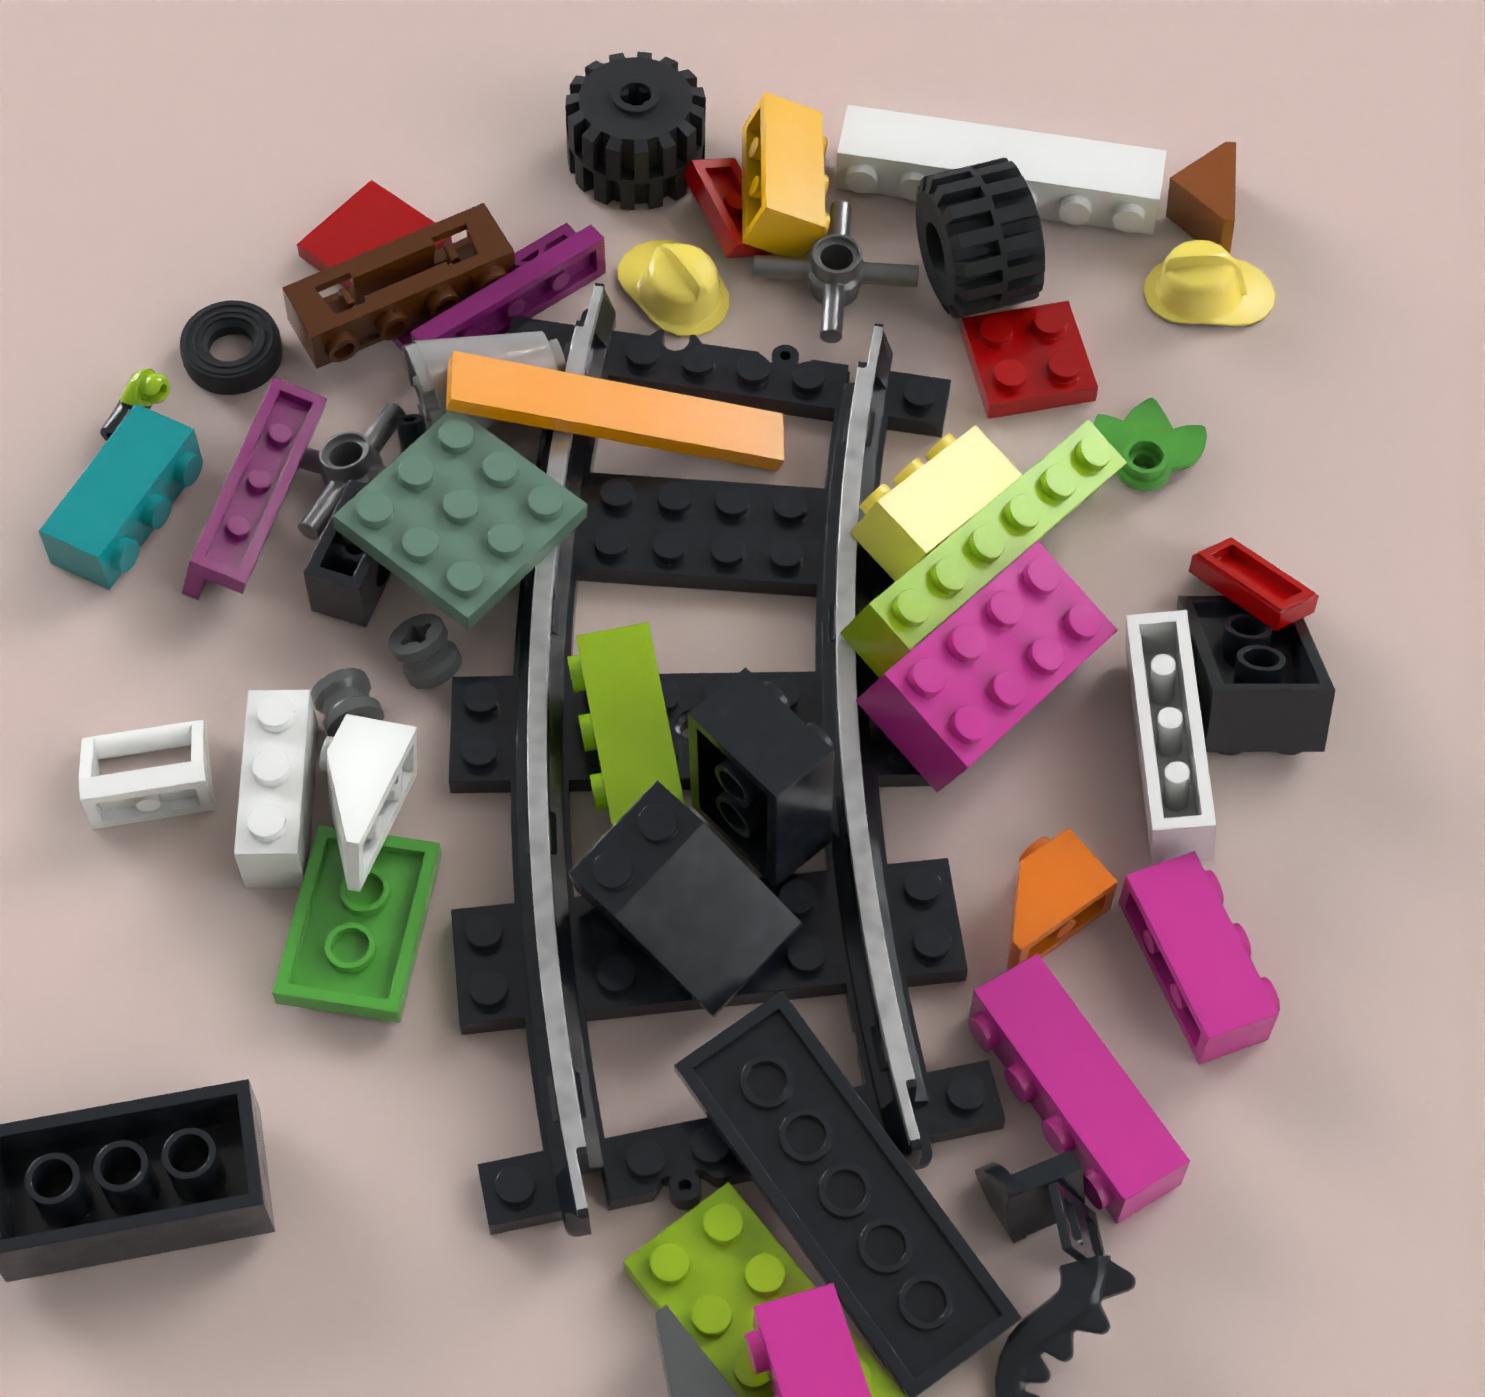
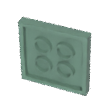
M448 411L333 515L334 529L469 631L587 517L588 504L468 415Z

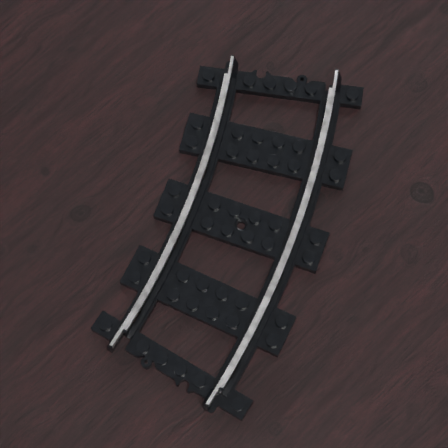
M595 283L589 308L583 311L581 320H577L576 325L512 316L508 333L543 331L548 341L558 340L566 362L565 372L783 413V415L831 421L833 426L824 488L593 473L599 438L545 428L542 430L536 466L587 503V517L520 581L513 676L452 677L448 781L450 793H511L514 903L451 910L459 1025L461 1035L526 1028L531 1074L543 1151L477 1164L490 1235L563 1220L564 1228L569 1235L573 1237L590 1235V1218L581 1177L582 1174L601 1171L609 1211L653 1202L662 1188L668 1185L671 1203L680 1210H690L697 1206L702 1198L700 1179L707 1181L716 1188L722 1187L727 1182L735 1185L752 1181L708 1117L608 1138L604 1136L587 1022L700 1010L704 1008L582 896L574 897V886L568 875V872L573 868L570 792L592 791L590 775L602 773L598 751L585 752L578 715L590 713L586 691L574 693L567 659L568 656H573L578 581L816 597L815 671L751 673L762 683L769 681L776 685L787 698L790 709L806 724L812 722L821 727L834 745L831 842L824 847L827 870L792 874L776 888L765 877H759L767 888L801 921V926L725 1007L764 1003L780 991H783L789 1000L845 994L852 1032L855 1033L857 1057L863 1080L862 1086L853 1088L913 1170L923 1169L931 1163L932 1149L929 1138L933 1144L1004 1128L1005 1115L989 1060L931 1072L926 1071L908 987L966 981L968 973L948 858L887 864L879 787L930 785L855 701L879 677L840 634L869 603L895 582L850 534V531L865 516V513L859 506L880 486L887 430L942 438L950 394L951 380L890 371L893 352L883 330L884 324L875 323L868 361L858 362L856 380L854 383H849V365L819 360L799 363V352L790 345L777 346L773 350L771 362H769L757 351L702 344L694 334L689 336V343L684 349L673 351L665 347L663 330H658L649 336L615 331L616 311L605 291V284ZM554 600L553 625H551L552 603ZM835 608H836V632H835ZM738 673L659 674L682 790H691L689 739L682 735V732L688 728V712ZM843 800H844V805H845V815H846L847 830L845 829ZM879 1028L881 1029L882 1039H883V1043H884V1047H885V1052H886V1056H887V1060H888V1061H887V1068H886V1063H885V1059H884V1055H883V1050H882V1046H881V1041H880V1037H879V1032H878V1029H879ZM682 1189H689V1191H687V1192H684V1191H681V1190H682Z

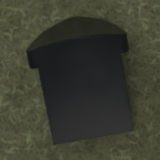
M1071 1150L1014 1174H1010L1002 1165L994 1162L975 1169V1174L989 1205L1013 1243L1025 1239L1027 1235L1056 1224L1048 1189L1049 1184L1058 1182L1085 1204L1083 1168Z

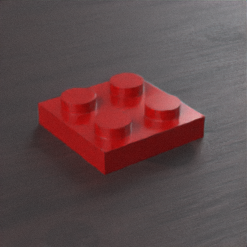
M1069 301L962 318L960 333L988 419L1096 401L1098 385Z

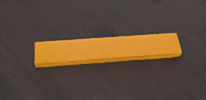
M453 351L448 361L447 411L778 471L784 462L783 413Z

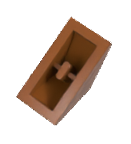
M1224 142L1170 177L1166 217L1195 240L1212 241L1221 245L1229 254L1231 253L1235 223L1236 142Z

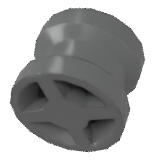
M435 614L413 616L395 628L389 637L388 646L396 660L404 663L403 672L410 685L417 689H429L445 683L457 673L462 664L460 652L455 643L447 640L448 630L441 617Z
M345 668L334 671L320 679L313 686L311 691L312 701L315 709L325 714L323 725L327 736H335L346 714L383 721L384 713L378 700L369 696L371 684L366 673L361 669Z

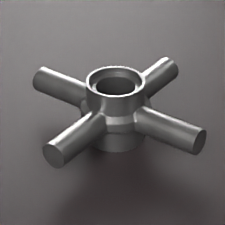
M835 201L830 205L828 235L815 243L810 258L754 255L753 277L808 280L813 298L822 305L820 339L826 343H837L842 339L844 307L854 302L862 284L915 288L918 286L919 265L863 261L859 244L849 237L852 207L845 201Z
M387 403L364 435L354 431L342 432L329 438L320 450L307 448L298 469L321 474L326 487L298 524L299 531L305 537L316 540L327 526L349 479L368 484L386 468L379 453L396 431V419L406 415L399 405Z

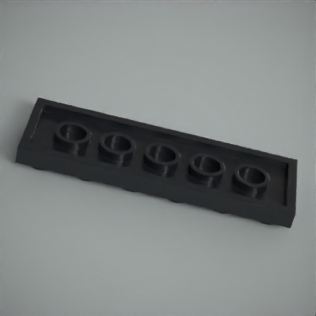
M783 991L774 995L674 1065V1071L826 1285L834 1283L841 1306L907 1397H917L1021 1320L1022 1317Z

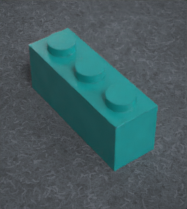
M135 404L40 528L39 534L50 563L110 590L122 573L128 572L134 566L141 546L152 531L164 525L169 517L172 504L183 489L193 485L199 477L203 459L195 430Z

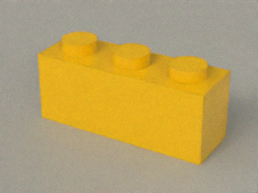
M764 92L742 127V243L783 257L805 258L813 245L819 239L826 236L830 225V215L825 212V195L829 185V177L827 174H824V156L828 140L827 137L823 136L822 112Z

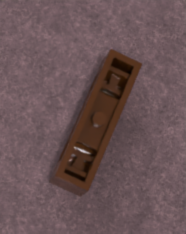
M482 203L282 287L287 318L316 369L332 362H343L364 348L383 340L389 341L399 338L407 330L433 319L515 270V253L490 211ZM466 230V238L452 244L449 242L441 249L435 251V242ZM348 279H351L353 285L348 288L343 287L339 289V292L324 298L318 293Z

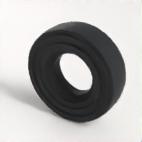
M221 301L204 307L187 321L180 337V354L185 370L198 386L216 394L237 395L255 390L272 378L282 359V341L275 321L261 307L245 301ZM242 334L253 342L250 352L238 360L220 361L210 354L213 342L226 335Z

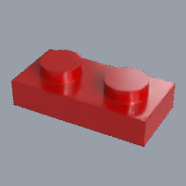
M736 158L691 160L683 176L727 259L753 257L754 255H771V252L742 243V169Z

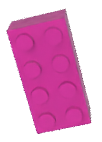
M1036 541L882 675L855 701L936 792H939L968 769L1118 630L1041 543Z

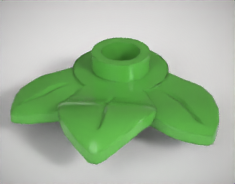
M1148 398L1136 406L1126 416L1124 421L1109 415L1098 414L1094 422V426L1127 462L1116 472L1117 477L1124 485L1137 491H1154L1163 487L1170 479L1172 472L1194 466L1200 459L1206 445V427L1202 425H1186L1173 429L1163 409L1154 398ZM1138 466H1145L1149 469L1140 468Z

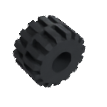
M637 51V57L625 58L623 52L609 55L608 63L602 64L596 60L585 67V76L576 75L570 83V94L566 95L565 104L568 166L570 174H575L578 187L583 192L594 190V200L608 205L612 200L620 202V209L635 210V204L647 203L649 209L663 207V198L669 196L677 201L685 196L688 184L683 176L684 171L691 160L705 159L706 97L703 87H697V77L689 69L678 71L677 61L666 56L661 61L652 59V53Z
M999 158L924 176L920 180V186H918L916 195L917 236L929 282L945 311L951 314L953 318L958 319L1038 298L1039 292L1043 289L1045 272V247L1042 226L1031 191L1014 162L1008 161L1007 158Z

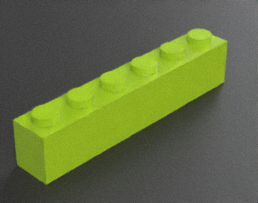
M1088 419L869 603L840 632L841 636L880 678L1036 541L1042 539L1086 501L1127 462Z

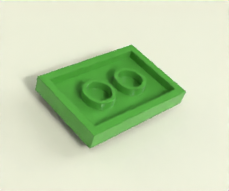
M318 825L272 992L275 1003L401 1023L442 856L440 843L387 835L361 891L358 892L347 889L334 827Z

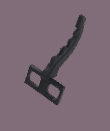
M1058 1182L1049 1184L1048 1189L1063 1251L1077 1261L1059 1267L1060 1286L1058 1291L1025 1316L1008 1335L998 1358L995 1376L996 1397H1039L1036 1394L1025 1391L1026 1384H1043L1049 1381L1051 1372L1041 1355L1045 1352L1062 1362L1071 1360L1074 1354V1332L1106 1334L1111 1326L1102 1307V1301L1128 1292L1136 1285V1278L1133 1274L1111 1261V1256L1105 1255L1096 1213Z

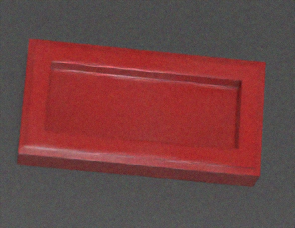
M1232 537L1192 555L1188 572L1275 631L1315 611L1319 595Z

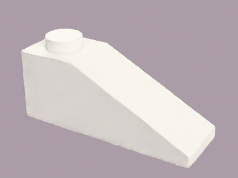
M346 714L335 736L326 737L321 749L319 766L321 772L327 773L328 801L347 889L360 892L417 776V727Z

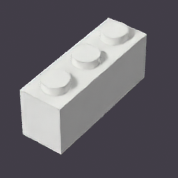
M248 690L234 856L245 888H301L310 856L319 731L310 690Z

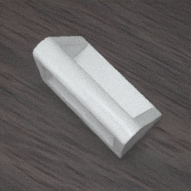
M204 719L82 738L78 778L81 804L92 829L215 810L208 736ZM191 745V761L100 775L99 760Z

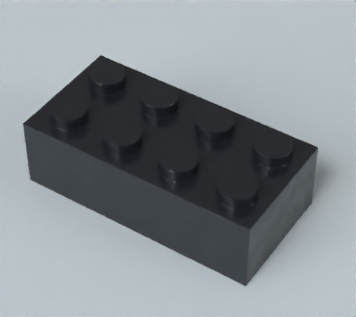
M249 1079L0 1124V1274L5 1282L275 1232L261 1112Z

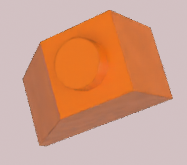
M1069 827L1051 840L1046 836L1037 839L1026 848L1019 858L1020 866L1014 892L1007 962L1008 970L1037 953L1043 958L1111 909L1118 881Z

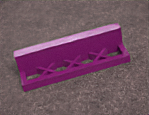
M566 222L516 252L515 270L433 319L407 330L405 334L392 341L402 351V345L412 343L415 340L506 334L509 330L512 316L532 318L605 274L604 237L591 224L576 233Z
M273 377L189 561L182 594L199 600L207 580L238 593H244L323 414L327 398Z

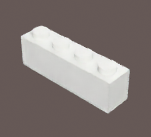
M1187 610L1126 615L1125 653L1151 864L1162 863L1195 851L1199 860L1214 859L1216 818Z

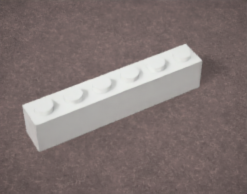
M847 105L837 150L835 189L916 201L917 189L920 186V180L924 176L999 158H1007L1008 161L1014 162L1021 175H1023L1035 201L1040 219L1066 222L1072 225L1115 229L1127 233L1135 232L1153 235L1161 196L1167 150Z

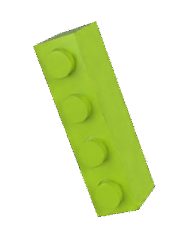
M649 622L575 635L579 655L568 656L567 659L574 693L586 691L590 713L578 715L585 752L597 750L602 773L590 775L596 811L609 809L613 827L657 780L685 805Z

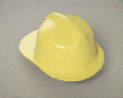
M650 240L634 246L625 253L618 265V281L625 293L655 325L667 333L678 337H689L692 334L701 336L717 328L727 315L729 310V292L718 275V270L712 258L701 248L672 240Z
M1192 240L1175 247L1162 263L1151 270L1145 278L1143 289L1147 306L1158 317L1180 324L1252 325L1265 319L1273 309L1275 300L1272 283L1260 269L1246 261L1234 259L1221 245L1208 240Z

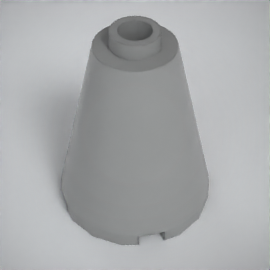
M543 331L415 340L412 343L402 345L411 387H415L420 403L417 404L420 414L425 418L426 430L448 412L446 410L448 361L453 351L563 372L566 369L565 358L558 340L548 341ZM466 414L485 429L500 421Z

